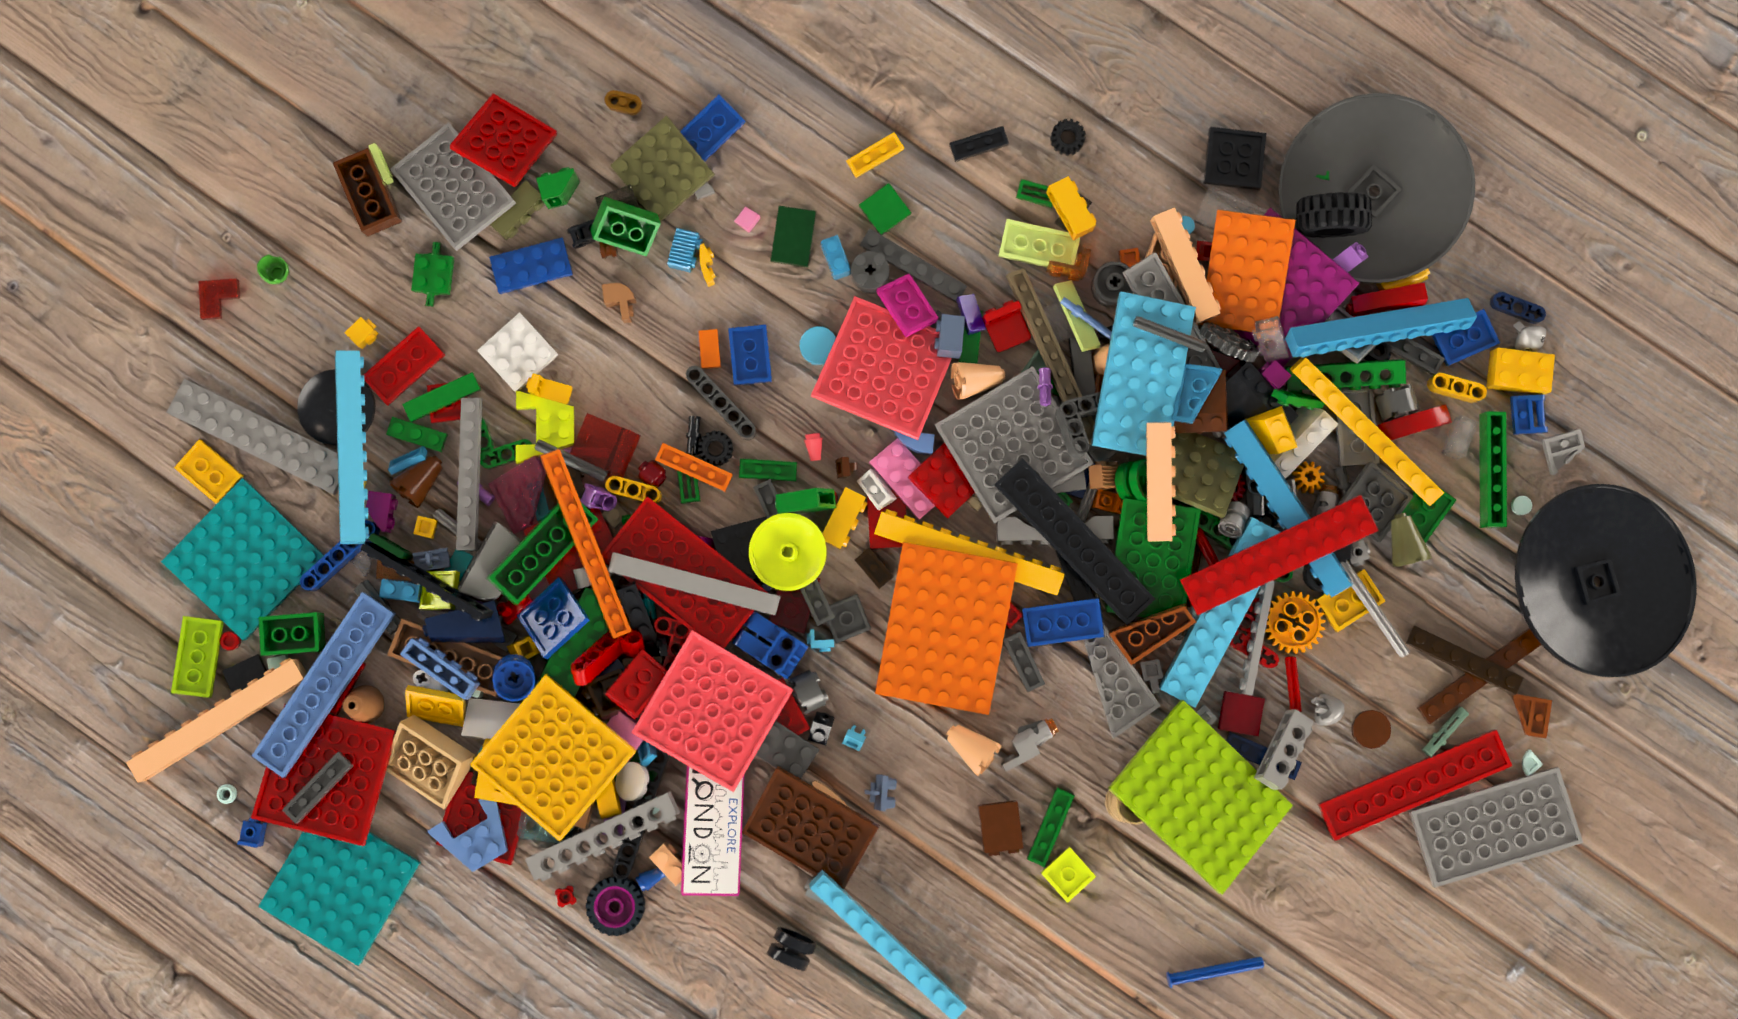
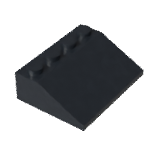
M1239 361L1227 373L1226 388L1229 423L1227 431L1245 419L1280 406L1283 407L1289 424L1299 416L1290 405H1281L1277 402L1278 399L1271 396L1274 387L1251 362Z

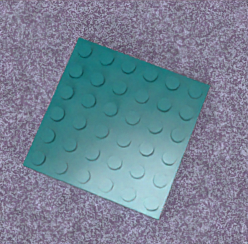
M242 478L161 562L243 641H246L259 627V617L270 616L300 585L302 575L318 562L324 554L246 479Z
M303 831L258 907L355 965L360 966L421 862L371 832L368 833L365 846H360Z

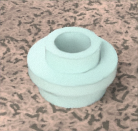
M225 784L217 790V798L223 804L232 803L237 797V790L233 785ZM226 790L230 792L229 797L225 796Z

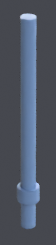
M1065 297L1061 300L1060 303L1069 309L1072 315L1076 318L1080 317L1111 340L1112 331L1084 312V308L1080 305L1076 306Z

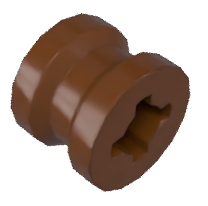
M599 242L602 259L607 258V256L618 257L617 247Z

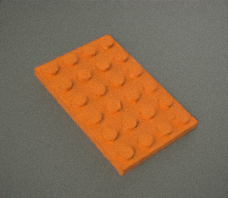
M1217 210L1206 281L1212 285V295L1215 300H1218L1221 310H1219L1220 314L1217 317L1207 320L1205 323L1217 324L1222 328L1277 336L1296 219Z

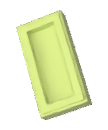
M375 143L369 145L382 179L387 185L393 183L394 179L381 149Z

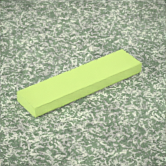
M1072 280L1056 283L1053 286L1059 302L1065 297L1076 306L1080 305L1084 308ZM1061 304L1081 351L1099 348L1101 344L1093 327L1080 317L1076 318L1069 309Z

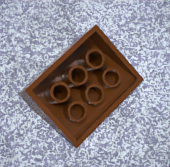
M1222 369V373L1193 424L1174 421L1175 433L1227 431L1229 423L1225 369Z

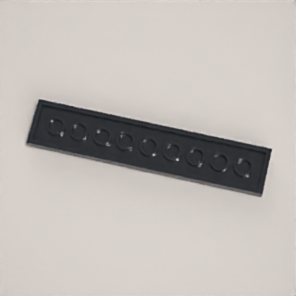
M1023 458L994 484L1126 625L1133 621L1155 600L1154 596Z

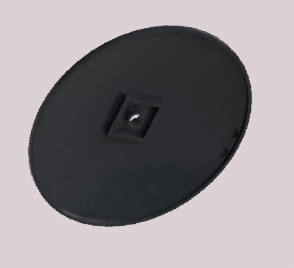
M1590 484L1567 490L1555 496L1538 510L1526 527L1517 550L1515 586L1518 602L1527 625L1536 639L1552 656L1574 670L1593 676L1609 678L1641 673L1656 666L1671 654L1688 630L1694 613L1697 595L1696 572L1690 549L1683 534L1670 516L1652 500L1636 491L1610 484ZM1595 577H1598L1600 580L1598 587L1594 584Z

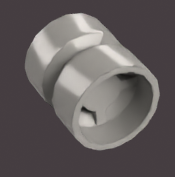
M1230 502L1224 519L1221 518L1218 524L1219 531L1226 537L1239 538L1249 519L1250 509L1243 503Z

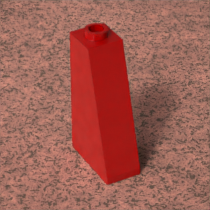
M1425 282L1351 296L1349 304H1346V312L1353 317L1426 305L1428 295Z

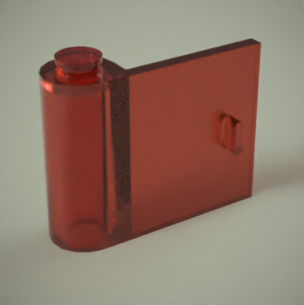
M587 413L570 454L609 472L607 475L609 477L618 476L623 478L641 435Z

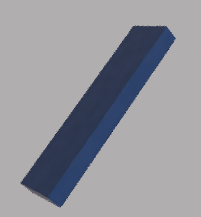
M1229 732L1226 741L1244 759L1257 765L1261 764L1268 749L1267 747L1232 732ZM1296 760V766L1290 772L1288 778L1296 779L1302 762ZM1278 764L1276 765L1277 771H1279V765H1278Z

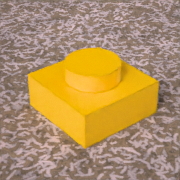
M418 516L413 534L434 539L438 520Z

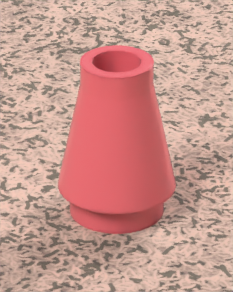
M820 433L805 435L804 442L810 461L822 460L823 437H821Z

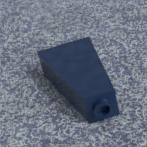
M494 600L482 603V605L494 611L489 619L477 621L471 618L469 613L455 610L425 618L426 625L422 626L425 637L429 636L431 642H505Z

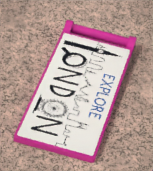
M687 766L681 895L739 896L744 775L735 791L732 792Z

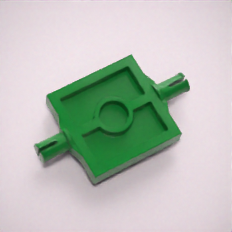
M433 242L432 253H415L411 291L426 294L425 306L434 307L435 296L440 294L450 295L454 257L439 254L441 245L439 242Z

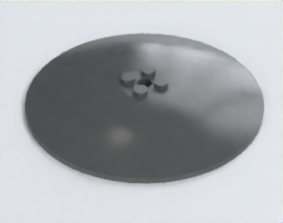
M1371 93L1358 95L1336 102L1315 115L1297 134L1287 151L1281 168L1279 179L1280 209L1283 218L1296 219V203L1303 197L1337 192L1366 194L1372 200V227L1368 232L1347 237L1307 238L1331 259H1334L1355 242L1361 244L1366 249V254L1369 257L1348 273L1357 281L1363 283L1393 282L1411 277L1429 268L1448 253L1458 241L1473 209L1475 198L1474 167L1467 146L1460 134L1444 116L1433 108L1412 98L1396 94ZM1327 171H1330L1329 180H1323L1318 177H1315L1316 175L1326 176ZM1371 187L1378 188L1379 195L1371 196L1369 189Z

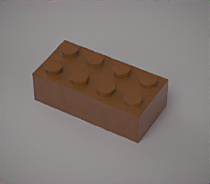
M368 148L333 162L361 232L368 237L402 222L388 186L382 179L372 153Z

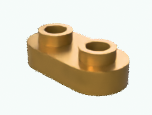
M611 90L605 95V104L612 111L636 115L642 110V102L636 95L617 90ZM614 99L618 100L616 104H612ZM636 104V107L632 109L630 105Z

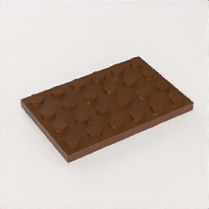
M778 766L742 833L815 877L823 870L840 887L845 889L880 825Z

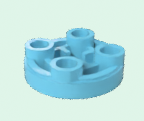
M812 327L805 331L800 339V352L810 364L823 365L827 360L836 337L832 331L825 327Z

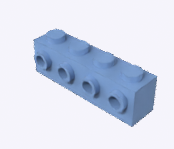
M421 637L419 639L411 638L400 655L462 699H470L481 684L477 681L478 677L470 671L466 673L461 670L462 666L456 661L452 660L450 662L444 658L446 654L439 649L433 650L430 648V643Z

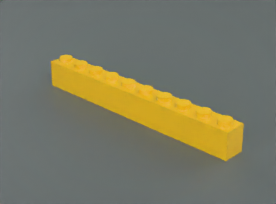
M1301 357L1290 368L1324 404L1429 506L1444 494L1414 462L1306 357Z
M886 509V512L882 511L874 532L876 535L900 543L907 542L1018 563L1015 582L1056 596L1058 595L1065 575L1064 572H1061L1062 568L1050 565V568L1043 566V562L1032 558V561L1024 559L1025 555L1016 552L1011 555L1006 553L1007 549L998 546L995 549L988 547L989 543L977 540V543L969 541V536L963 534L955 536L951 534V530L942 527L940 530L933 528V524L924 521L922 524L916 523L915 518L907 515L904 518L896 516L897 512Z

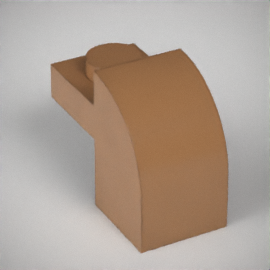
M620 283L603 284V299L606 307L620 305L622 321L624 323H631L634 310L633 305L629 304L637 303L632 291Z

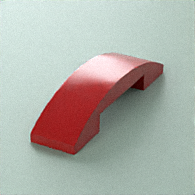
M1445 404L1376 426L1392 441L1452 423Z

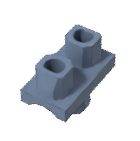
M448 548L412 553L414 564L425 571L451 567Z
M876 774V783L871 782L870 790H865L864 794L870 795L869 802H874L875 810L886 811V809L895 808V797H887L888 789H896L897 780L886 775Z

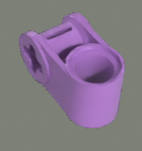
M587 483L584 486L585 491L582 498H579L580 502L588 508L610 511L617 505V498L607 489Z

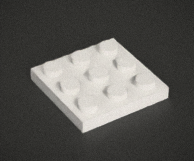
M520 312L477 350L515 392L527 384L528 378H532L533 373L538 374L558 356V353Z

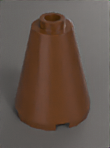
M428 455L426 460L411 466L391 479L389 483L402 498L410 500L408 503L415 508H419L443 469L441 466L442 461L435 455L433 457Z

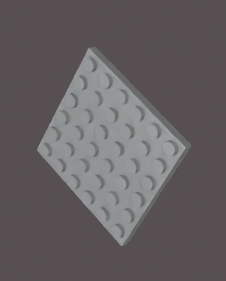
M1033 366L934 425L994 524L1017 510L994 484L1021 458L1033 468L1051 489L1094 464L1087 452L1078 459L1072 458L1068 454L1055 414L1058 405L1052 396L1051 405H1040L1039 375ZM1069 426V430L1074 433L1071 426ZM1075 444V448L1078 451H1082L1081 446Z

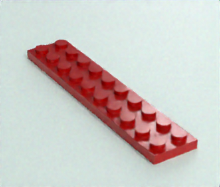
M1359 495L1184 577L1180 581L1196 614L1200 615L1379 530L1362 496Z
M1492 730L1437 753L1432 757L1425 758L1323 801L1318 806L1332 839L1336 841L1512 766V763L1498 731Z

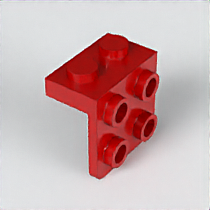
M1013 300L1002 304V308L997 310L995 307L985 311L986 314L983 315L986 330L998 353L1031 339V334L1020 312L1022 307L1019 300L1016 302Z

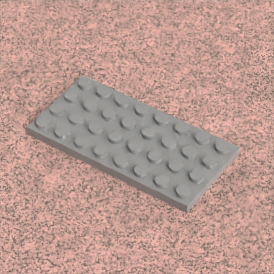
M1559 767L1409 811L1433 887L1442 886L1583 843Z

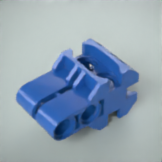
M754 611L744 626L757 633V635L753 636L741 628L732 643L779 675L789 679L809 646ZM761 636L772 643L771 647L759 640V637ZM786 638L791 639L793 642V646L789 650L782 647V642ZM774 655H780L782 658V663L779 666H774L771 662Z

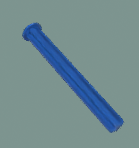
M1256 957L1172 974L1166 972L1169 987L1172 988V985L1264 968L1263 958Z

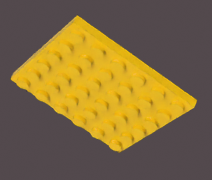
M546 674L472 761L470 766L557 840L561 841L637 750Z

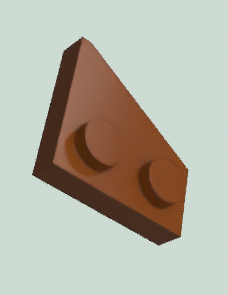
M1520 694L1512 695L1524 734L1547 739L1552 700Z

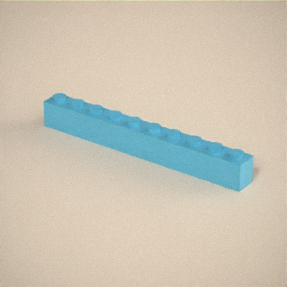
M336 350L335 380L340 544H364L365 539L369 538V527H365V519H368V508H364V500H368V489H364V481H367V470H363V462H367V453L363 451V443H366V432H362V424H365L366 418L365 413H362L361 406H365V394H361V387H364V375H360V368H364V357H360V351Z
M821 870L809 883L810 889L950 1019H957L967 1008L965 1002L828 874Z

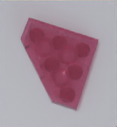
M538 456L531 457L488 483L514 534H518L533 525L546 471Z

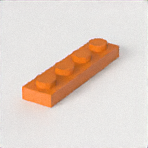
M662 443L655 458V461L724 492H726L733 477L732 473L665 443Z

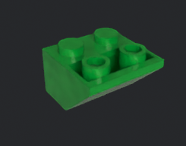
M569 167L562 168L559 172L553 174L551 172L543 173L541 177L536 178L542 201L548 209L567 205L580 183L574 168L570 169Z

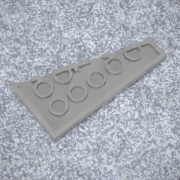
M1103 623L1105 637L1085 639L1083 641L1112 739H1114L1161 705L1134 666L1130 665Z

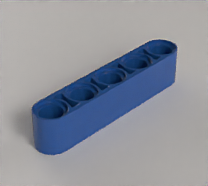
M365 520V527L371 525V533L379 535L380 529L377 524ZM339 541L300 578L301 587L310 591L319 590L362 551V544H357L353 548L351 544H340ZM339 551H342L344 556L342 560L339 561L337 559V553ZM325 564H328L329 571L324 574L322 568ZM311 577L315 580L312 587L308 585V580Z

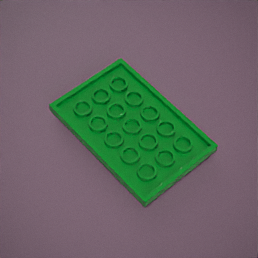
M1123 498L1114 555L1155 598L1137 617H1147L1172 607L1186 604L1187 594L1180 579L1191 575L1201 509L1175 505L1176 515L1172 516V524L1176 525V536H1172V541H1148L1147 501ZM1107 605L1106 612L1115 613V612Z

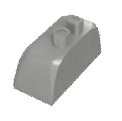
M494 521L458 584V591L482 600L493 601L497 599L502 593L486 577L521 540L507 528Z

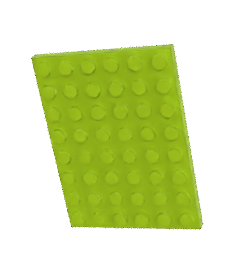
M1180 700L1108 787L1119 800L1221 895L1224 894L1293 806L1278 790H1272L1256 780L1254 777L1257 770L1184 700Z

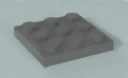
M1368 461L1338 505L1361 495L1379 530L1370 534V536L1377 542H1381L1391 529V520L1395 519L1394 515L1403 512L1413 498V495L1375 463Z

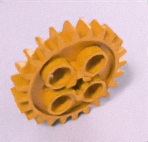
M1290 591L1289 596L1284 592L1282 593V598L1279 595L1275 596L1277 602L1271 601L1270 605L1272 607L1269 609L1265 633L1269 632L1270 634L1266 638L1267 640H1274L1271 644L1272 646L1279 644L1278 650H1282L1285 647L1286 653H1290L1292 649L1293 653L1297 654L1299 648L1304 653L1305 646L1308 649H1313L1311 643L1318 644L1316 637L1323 638L1319 631L1325 630L1321 623H1325L1326 620L1320 617L1325 613L1318 612L1321 605L1314 606L1316 599L1309 601V594L1302 598V592H1298L1296 596L1294 591ZM1288 604L1292 605L1293 607V613L1291 615H1289L1286 612V606ZM1279 613L1288 619H1295V622L1297 624L1309 628V631H1306L1300 626H1292L1293 623L1279 617ZM1305 613L1309 614L1311 618L1308 624L1303 621ZM1279 621H1282L1285 625L1282 632L1277 629ZM1297 630L1302 634V638L1299 641L1294 637V633Z

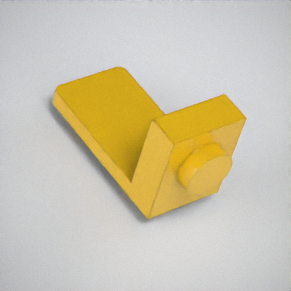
M534 373L532 378H528L526 384L527 392L531 395L569 404L573 390L572 386L544 379L541 375Z

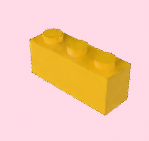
M1068 176L1049 185L1046 194L1074 241L1092 232L1096 226V219L1092 213H1089L1085 199L1080 197L1077 192L1076 183L1071 181Z
M845 487L822 533L827 544L840 550L842 546L846 548L851 538L848 534L851 529L855 530L859 522L856 518L859 512H864L868 504L865 502V496Z

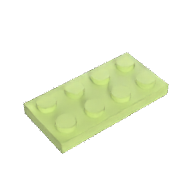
M1007 219L998 257L1072 273L1080 238L1073 241L1069 232Z

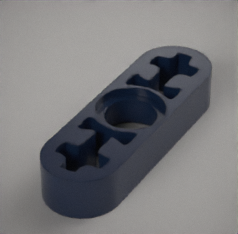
M1499 292L1490 299V305L1494 310L1531 324H1537L1546 317V311L1542 306L1504 292ZM1501 297V298H1502L1501 301L1504 302V303L1501 304V305H1498L1499 302H1498L1496 299H1498V298ZM1515 303L1521 304L1523 308L1521 313L1514 311L1513 306ZM1538 311L1537 315H1539L1540 317L1535 319V315L1531 313Z

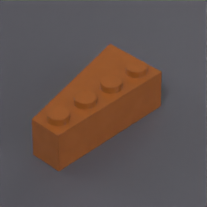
M1184 603L1130 622L1128 625L1125 624L1109 630V635L1130 665H1133L1195 624L1196 618Z

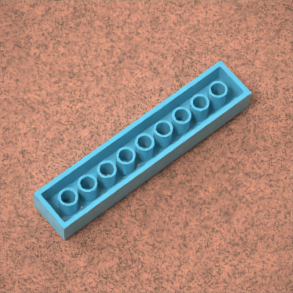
M1249 517L1242 535L1237 538L1228 557L1280 533V531L1253 517ZM1260 586L1200 615H1196V623L1190 626L1159 684L1160 690L1179 700H1184L1194 708L1197 706Z

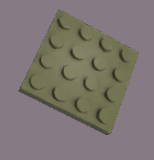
M665 116L610 165L647 211L658 214L660 222L715 175L668 116Z
M1175 433V438H1171V446H1175V458H1172V466H1175V477H1172V485H1175V497L1172 498L1224 519L1244 463H1239L1235 457L1237 452L1233 447L1230 448L1228 445L1198 433Z

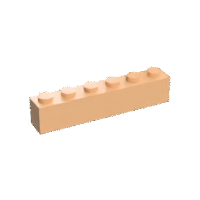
M1174 207L1153 216L1150 222L1186 305L1196 307L1194 314L1196 325L1217 317L1220 314L1219 310H1221L1220 304L1217 299H1214L1212 285L1206 281L1204 276L1206 274L1202 264L1199 265L1197 251L1189 242L1190 235L1187 229L1184 230L1181 214L1176 212Z
M1146 422L1148 541H1172V536H1176V525L1172 524V516L1176 515V507L1172 505V497H1175V485H1172V477H1175V466H1172V458H1175V446H1171V438H1175V426H1171V422Z

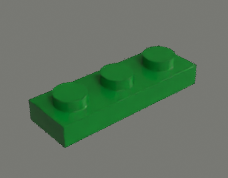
M1274 389L1271 395L1278 399L1277 402L1284 406H1289V404L1297 408L1303 406L1309 410L1314 408L1322 409L1324 403L1319 398L1311 394Z
M395 417L391 418L386 433L388 436L419 446H425L438 452L443 451L448 436L446 433Z

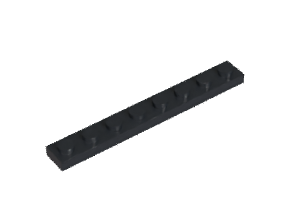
M373 542L362 544L361 550L366 552L368 557L381 561L383 566L393 568L398 575L408 577L412 583L425 587L427 592L440 596L442 601L452 603L459 611L469 613L471 618L482 621L492 617L493 610L408 560L397 557Z

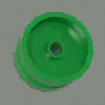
M1147 459L1124 462L1118 466L1115 473V486L1122 500L1123 498L1147 501Z

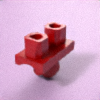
M528 594L518 605H514L508 600L506 603L501 602L496 608L505 623L510 625L533 599Z

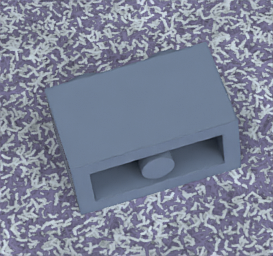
M942 314L941 319L937 320L936 332H939V338H935L934 349L937 350L938 357L960 359L965 316Z

